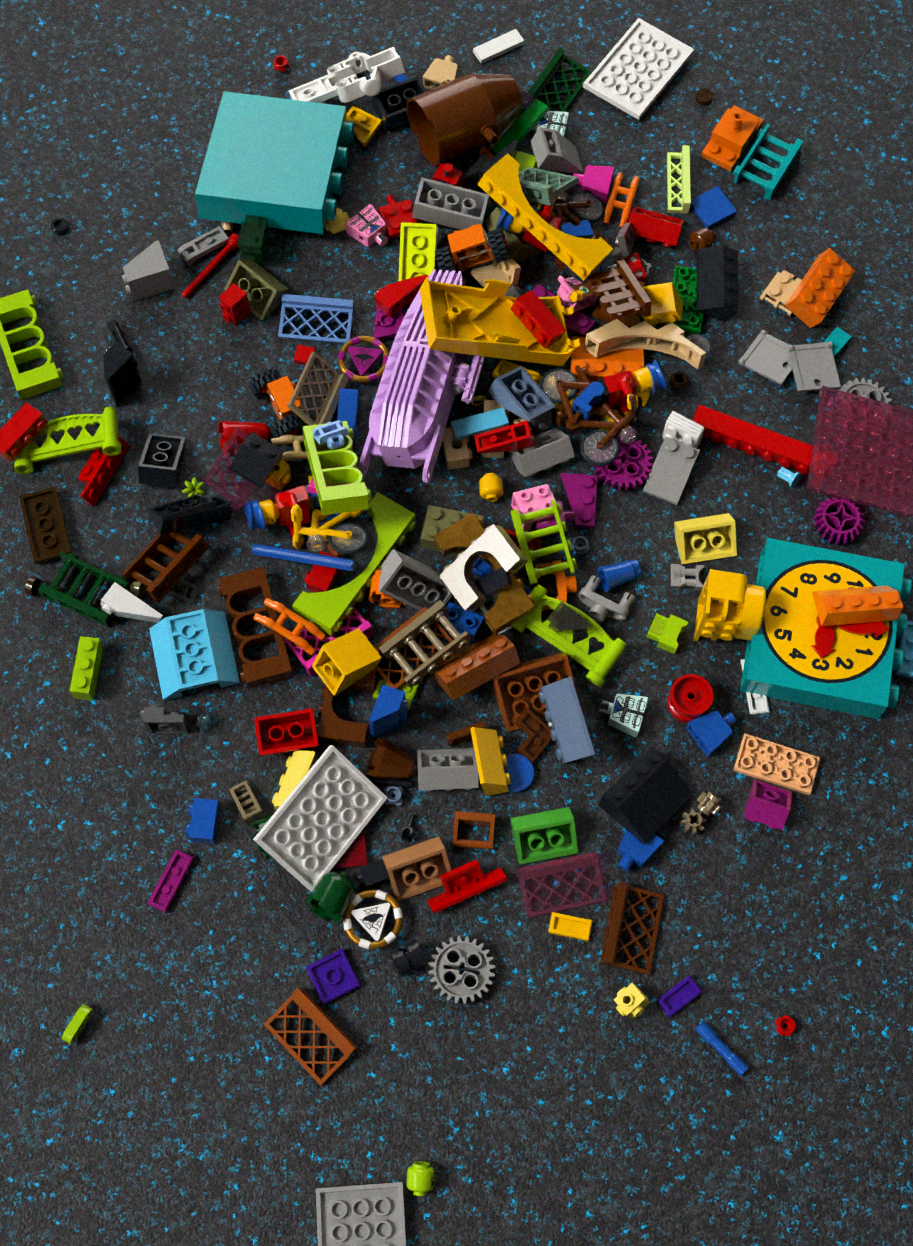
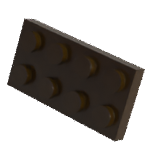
M56 486L19 496L35 565L60 559L59 554L61 552L67 555L68 553L72 554Z

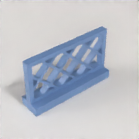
M282 294L279 339L345 344L350 340L354 313L353 300ZM286 309H293L297 314L288 319L285 311ZM305 311H311L314 316L306 320L301 314ZM324 312H329L332 317L324 322L320 315ZM341 314H349L348 320L343 324L337 318ZM300 317L305 323L296 328L292 321ZM317 318L322 325L314 330L309 323ZM335 319L340 326L332 332L327 325ZM290 324L294 331L290 334H283V328ZM306 326L312 331L308 336L300 333V330ZM325 327L330 334L326 337H320L317 332ZM343 329L347 333L346 339H339L335 334Z

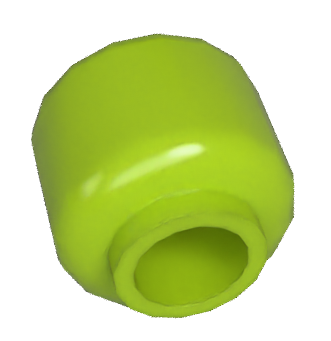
M413 1162V1165L407 1169V1188L414 1191L413 1194L416 1196H426L427 1192L434 1189V1168L428 1162Z

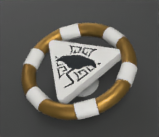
M366 890L355 895L343 917L344 930L353 943L366 949H380L392 943L399 935L403 924L402 910L396 899L387 892L380 890ZM369 897L379 898L388 902L353 910L363 899ZM391 905L394 912L395 925L392 932L379 941ZM351 914L376 942L359 938L352 928Z

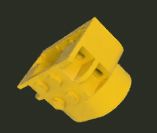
M710 569L698 598L694 641H698L700 636L712 638V641L717 639L730 641L733 638L752 641V636L758 634L764 617L766 604L765 588L763 586L747 584L748 577L746 575Z

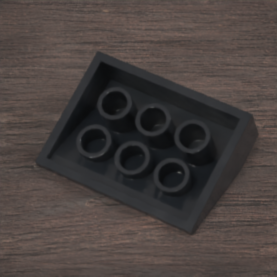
M652 746L603 794L598 806L642 844H645L681 808L693 793L668 758Z

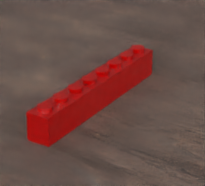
M698 405L692 420L704 426L705 429L702 436L710 438L714 442L726 444L733 449H740L749 455L762 457L766 461L778 463L785 468H792L801 474L814 476L818 480L828 481L838 457L837 454L702 405Z

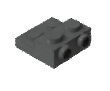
M156 704L144 707V710H141L140 720L144 723V728L148 730L149 734H189V725L185 716L181 715V713L171 712L168 715L164 707Z

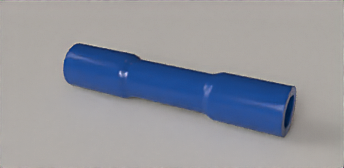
M704 1021L694 1029L707 1043L712 1045L739 1076L749 1068L717 1037V1034Z

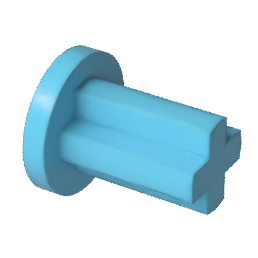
M783 466L777 472V476L789 482L791 488L798 483L801 477V473H794Z

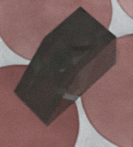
M562 601L547 618L550 622L549 627L557 633L559 631L572 633L593 629L590 623Z

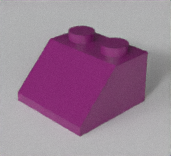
M754 779L745 806L744 817L752 822L763 823L772 829L783 830L790 812L792 792Z

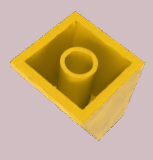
M358 628L322 645L312 667L331 693L336 696L374 670L382 657L369 642L367 636Z

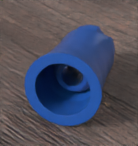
M627 560L617 564L600 566L597 569L598 578L601 579L602 588L608 592L619 585L640 577L641 569L637 560Z

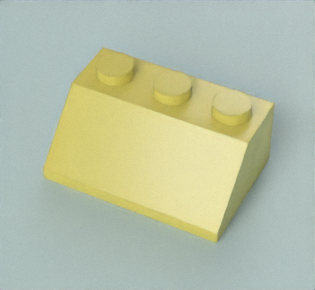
M729 513L674 522L675 540L681 564L737 556L735 520Z
M294 751L293 755L288 757L286 762L288 769L286 774H282L279 781L280 790L278 793L275 792L272 800L275 811H277L316 763L317 757L314 751Z

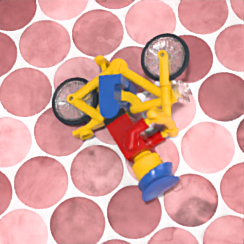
M308 476L309 483L312 480L313 476ZM304 485L276 494L275 503L272 500L259 502L257 500L251 502L245 500L243 503L245 515L252 532L255 529L265 530V525L274 524L278 518L280 525L286 526L290 530L293 546L297 549H300L304 544L303 535L309 536L307 541L308 549L316 552L324 549L326 541H329L330 546L341 554H356L362 551L369 541L367 531L360 525L354 523L342 524L345 519L350 516L357 517L365 510L322 515L317 494L308 492L307 486ZM325 518L331 519L330 521H328L327 523L323 524L318 528L320 520H324ZM311 522V527H301V524Z

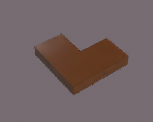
M527 707L514 724L528 735L517 751L533 763L552 740L550 734L552 729Z

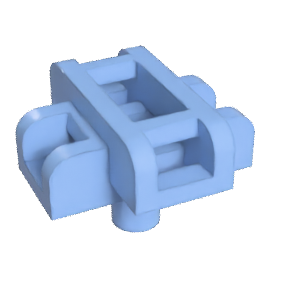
M340 420L332 423L327 422L323 426L318 425L313 430V437L319 445L326 443L327 447L331 450L344 446L343 436L348 435V429L343 427V423Z

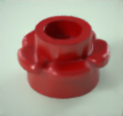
M283 55L277 56L274 60L273 67L280 72L286 71L290 66L288 59Z
M784 1015L775 1022L777 1026L776 1031L780 1035L791 1036L796 1029L795 1021L790 1016Z

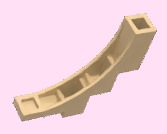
M616 319L587 333L584 349L596 358L618 350L645 349L676 356L687 361L696 369L703 367L706 352L684 337L685 331L674 323H670L657 330L646 321L629 328Z

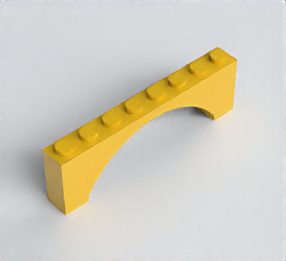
M507 153L484 173L478 186L584 281L608 257L613 248L601 237L599 239L575 237L554 228L544 221L530 206L522 191L519 180V167L521 165Z

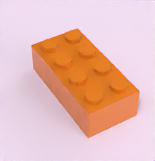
M829 248L818 255L784 306L808 327L812 328L823 321L856 270Z

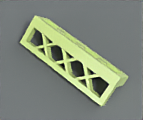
M687 145L682 146L681 153L667 152L668 213L689 212L691 204L690 146ZM671 159H680V163L675 165L671 162ZM675 171L681 175L677 180L671 176ZM674 186L681 189L678 194L671 190ZM677 200L681 207H672V203Z

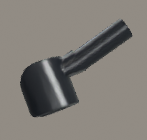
M414 814L410 815L407 826L401 829V841L404 836H409V842L412 841Z

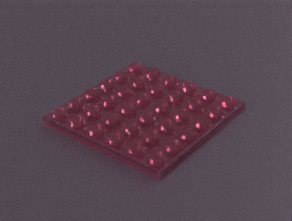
M822 386L819 392L807 490L911 517L913 515V410Z

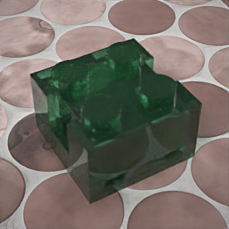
M246 215L245 222L242 221L241 224L242 237L239 236L238 238L240 257H243L242 259H252L259 266L264 267L270 242L267 217Z

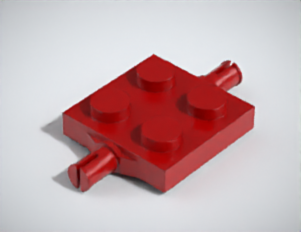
M393 194L386 196L389 205L378 207V214L386 224V232L389 239L400 237L401 222L421 223L419 219L412 218L414 206L410 199L396 202Z

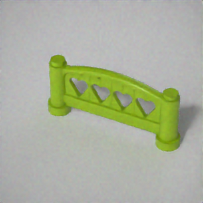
M106 407L103 414H76L48 421L45 428L35 436L42 437L47 435L41 448L36 445L33 438L32 442L16 457L14 471L18 474H30L33 472V462L102 448V452L108 456L120 454L121 443L118 439L116 409L114 407ZM99 423L100 426L95 435L91 436L86 430L87 426H94ZM82 427L79 436L74 440L69 435V431ZM65 431L59 444H56L51 435L55 432Z
M541 585L534 587L530 593L535 601L534 612L510 627L521 634L528 628L567 654V656L588 669L589 672L585 677L601 688L605 683V677L622 655L627 644L619 638L613 641L591 617L576 607L561 600L548 597L546 595L547 590ZM543 606H549L550 610L557 612L555 617L541 622ZM560 616H564L566 621L572 622L571 628L557 633V620ZM575 627H580L582 632L588 633L586 639L573 644V630ZM596 638L598 642L604 644V648L589 654V640Z

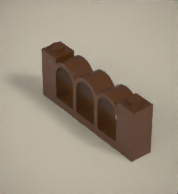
M264 567L219 578L221 584L217 586L220 597L224 596L228 613L234 620L232 630L237 642L240 644L239 656L243 664V672H240L242 683H246L248 689L293 677L281 634L274 630L248 637L238 633L239 628L243 624L254 621L253 618L256 613L267 616L275 622L278 619L276 611L268 606L246 612H236L232 609L236 600L263 593L264 600L266 598L273 600ZM276 641L279 655L258 661H250L245 658V653L249 648Z

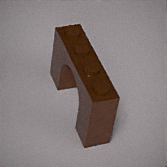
M376 668L336 696L331 693L327 686H323L322 698H324V703L319 706L318 716L321 717L320 724H316L319 742L359 748L366 747L368 724L342 720L334 713L333 704L336 698L346 691L355 690L374 693L378 676Z

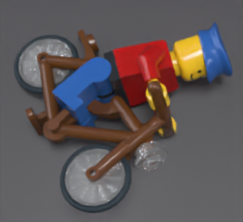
M562 192L555 196V203L553 205L542 204L539 211L536 212L548 224L566 234L586 239H599L601 237L598 230H592L589 222L600 220L604 213V207L600 199L590 192H576L570 198V202L567 203L568 195L566 192ZM503 207L501 208L496 229L502 228L504 231L509 230L516 234L524 231L522 236L524 241L544 252L552 253ZM555 212L556 217L551 216V213ZM563 215H564L568 220H570L575 226H573L572 224H570V223L564 221V220H563ZM604 237L603 240L608 243V238ZM556 256L555 265L558 266V270L562 271L564 262ZM601 264L593 272L601 273ZM568 267L570 274L575 279H577L580 282L587 283V278L583 281L574 271H572Z
M654 360L652 364H647L644 368L635 370L633 374L631 371H625L598 379V382L592 383L587 379L589 374L586 368H580L579 365L575 366V371L582 382H578L572 372L561 368L550 370L542 377L540 381L542 391L553 403L561 404L564 414L559 411L556 415V423L559 428L563 426V421L566 420V427L572 431L577 430L579 427L611 429L609 432L594 430L582 439L580 450L583 458L588 463L595 466H605L612 463L617 458L620 450L619 442L616 438L618 434L621 437L620 441L622 443L628 444L636 439V429L629 427L632 423L636 422V411L638 408L636 391L639 393L651 391L652 394H655L657 390H665L667 388L665 377L657 360ZM577 393H580L579 396L573 401V407H571L570 400H572ZM618 405L622 415L625 416L621 418L612 407ZM591 414L598 416L608 415L614 422L591 421Z

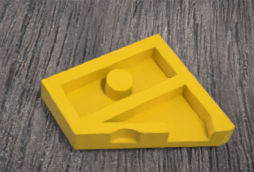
M352 106L346 114V121L354 122L355 137L363 147H366L382 125V120L355 106Z

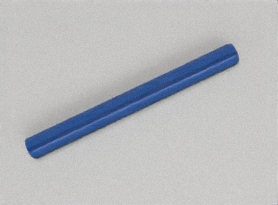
M254 544L252 548L253 554L348 571H353L356 566L355 561L352 559L262 544Z

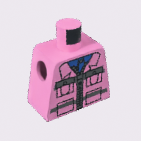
M371 204L346 222V233L366 247H370L375 242L382 247L388 241V238L385 236L386 224Z

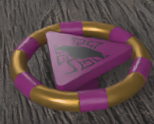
M357 336L348 340L341 347L337 361L341 372L345 373L350 380L368 383L382 377L389 351L385 344L377 338ZM366 342L373 344L379 349L351 346ZM347 350L359 375L348 370L345 365ZM383 353L382 367L377 372L364 376Z

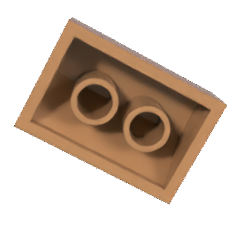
M439 836L382 857L397 902L443 886L439 876L451 871L445 847Z

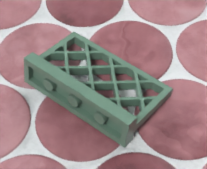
M528 167L519 173L521 188L526 199L550 206L555 203V196L579 183L578 177Z

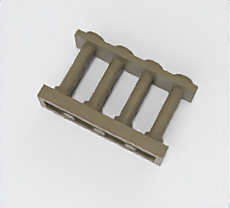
M441 600L379 647L386 659L394 657L408 676L404 680L409 687L418 685L423 680V677L428 673L435 672L442 662L450 660L456 651L465 648L471 640L467 631L460 634L446 618L448 610ZM436 621H440L454 638L447 646H444L430 629L431 625ZM421 633H424L439 651L431 658L426 655L415 641V638ZM405 645H409L424 663L415 671L400 654V649Z

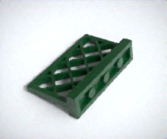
M559 47L526 93L523 104L529 107L535 99L545 98L546 105L550 109L549 111H552L551 107L559 106L560 112H565L592 72L564 55L565 50ZM566 62L570 65L571 69H563L562 63ZM576 72H582L586 76L584 78H577ZM572 73L574 79L566 80L565 74ZM561 74L563 80L555 81L554 75ZM575 83L576 89L569 90L568 84ZM564 84L565 91H558L556 85ZM553 86L554 92L547 93L545 87ZM567 95L568 101L561 102L559 96ZM556 96L557 102L549 103L548 97Z

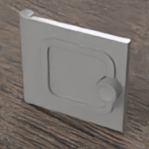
M765 330L760 332L738 361L741 366L780 385L783 384L792 372L791 361L787 351L789 344L767 334Z
M832 342L787 346L798 392L841 387L832 352Z

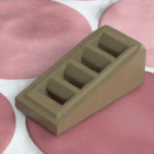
M247 780L229 789L247 826H250L253 821L265 818ZM247 789L246 793L237 797V794ZM248 797H251L250 799H248V800H246V801L240 803V802L243 801L244 799H246V798H248ZM254 804L252 807L244 810V808Z

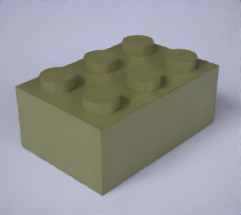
M428 505L421 535V548L440 552L434 542V535L471 513ZM474 514L476 517L479 516L483 522L484 516Z

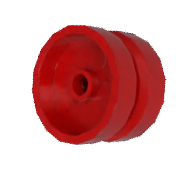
M694 674L683 675L678 678L672 685L667 699L668 710L672 716L680 722L688 723L707 714L714 697L711 685L703 677Z

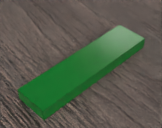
M535 99L504 133L499 142L494 144L491 148L492 152L497 155L515 139L519 144L550 110L549 107Z

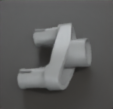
M592 575L586 586L578 594L579 599L591 608L588 615L597 622H603L605 617L625 620L629 614V608L635 600V596L631 594L628 599L630 593L625 592L620 603L616 604L595 593L601 584V579L597 577L594 580L596 576Z

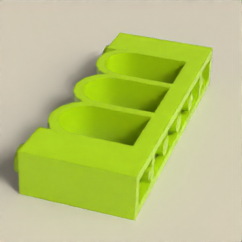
M28 289L0 298V344L21 400L62 387L61 379L64 378L61 369L56 368L53 357L47 349L48 343L40 328V320L35 306L38 304L35 296H31ZM24 317L33 318L29 324L5 332L3 327L5 323ZM28 338H40L39 342L34 346L16 352L11 350L10 344ZM37 358L47 359L44 365L19 373L17 365Z
M342 421L343 427L348 429V435L343 436L345 445L336 448L337 450H331L327 447L326 443L319 445L313 437V430L318 425L323 426L326 424L303 426V441L322 515L367 510L368 501H371L370 489H366L362 473L358 470L357 456L353 452V429L349 428L347 421ZM351 483V484H346V485H338V486L326 487V486H328V485Z

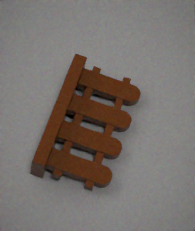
M624 259L617 261V269L609 268L605 272H593L587 277V284L595 286L593 294L598 297L602 296L600 298V305L602 307H609L607 308V316L609 318L617 317L620 319L623 315L639 314L640 312L643 317L651 316L652 301Z

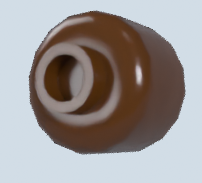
M700 228L689 236V246L696 253L698 249L714 246L715 236L708 228Z

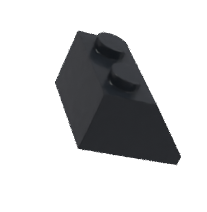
M251 432L242 443L228 469L261 488L279 466L284 451Z

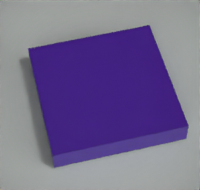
M343 948L306 966L323 1006L361 987Z

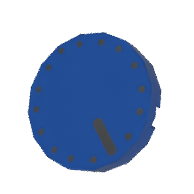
M520 754L507 755L508 766H504L505 773L510 775L509 793L523 792L532 784L534 768L525 756Z

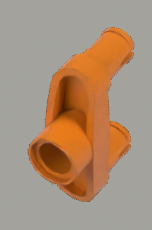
M557 560L552 561V563L535 564V567H538V569L561 563V561ZM564 570L551 573L556 578L558 596L555 599L567 602V593H577L576 577L565 576ZM543 606L542 612L550 610L549 606Z

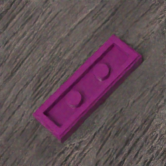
M176 849L147 904L167 913L195 858Z

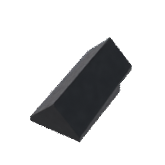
M199 493L148 509V513L159 534L162 535L230 520L234 504L219 495L208 498Z

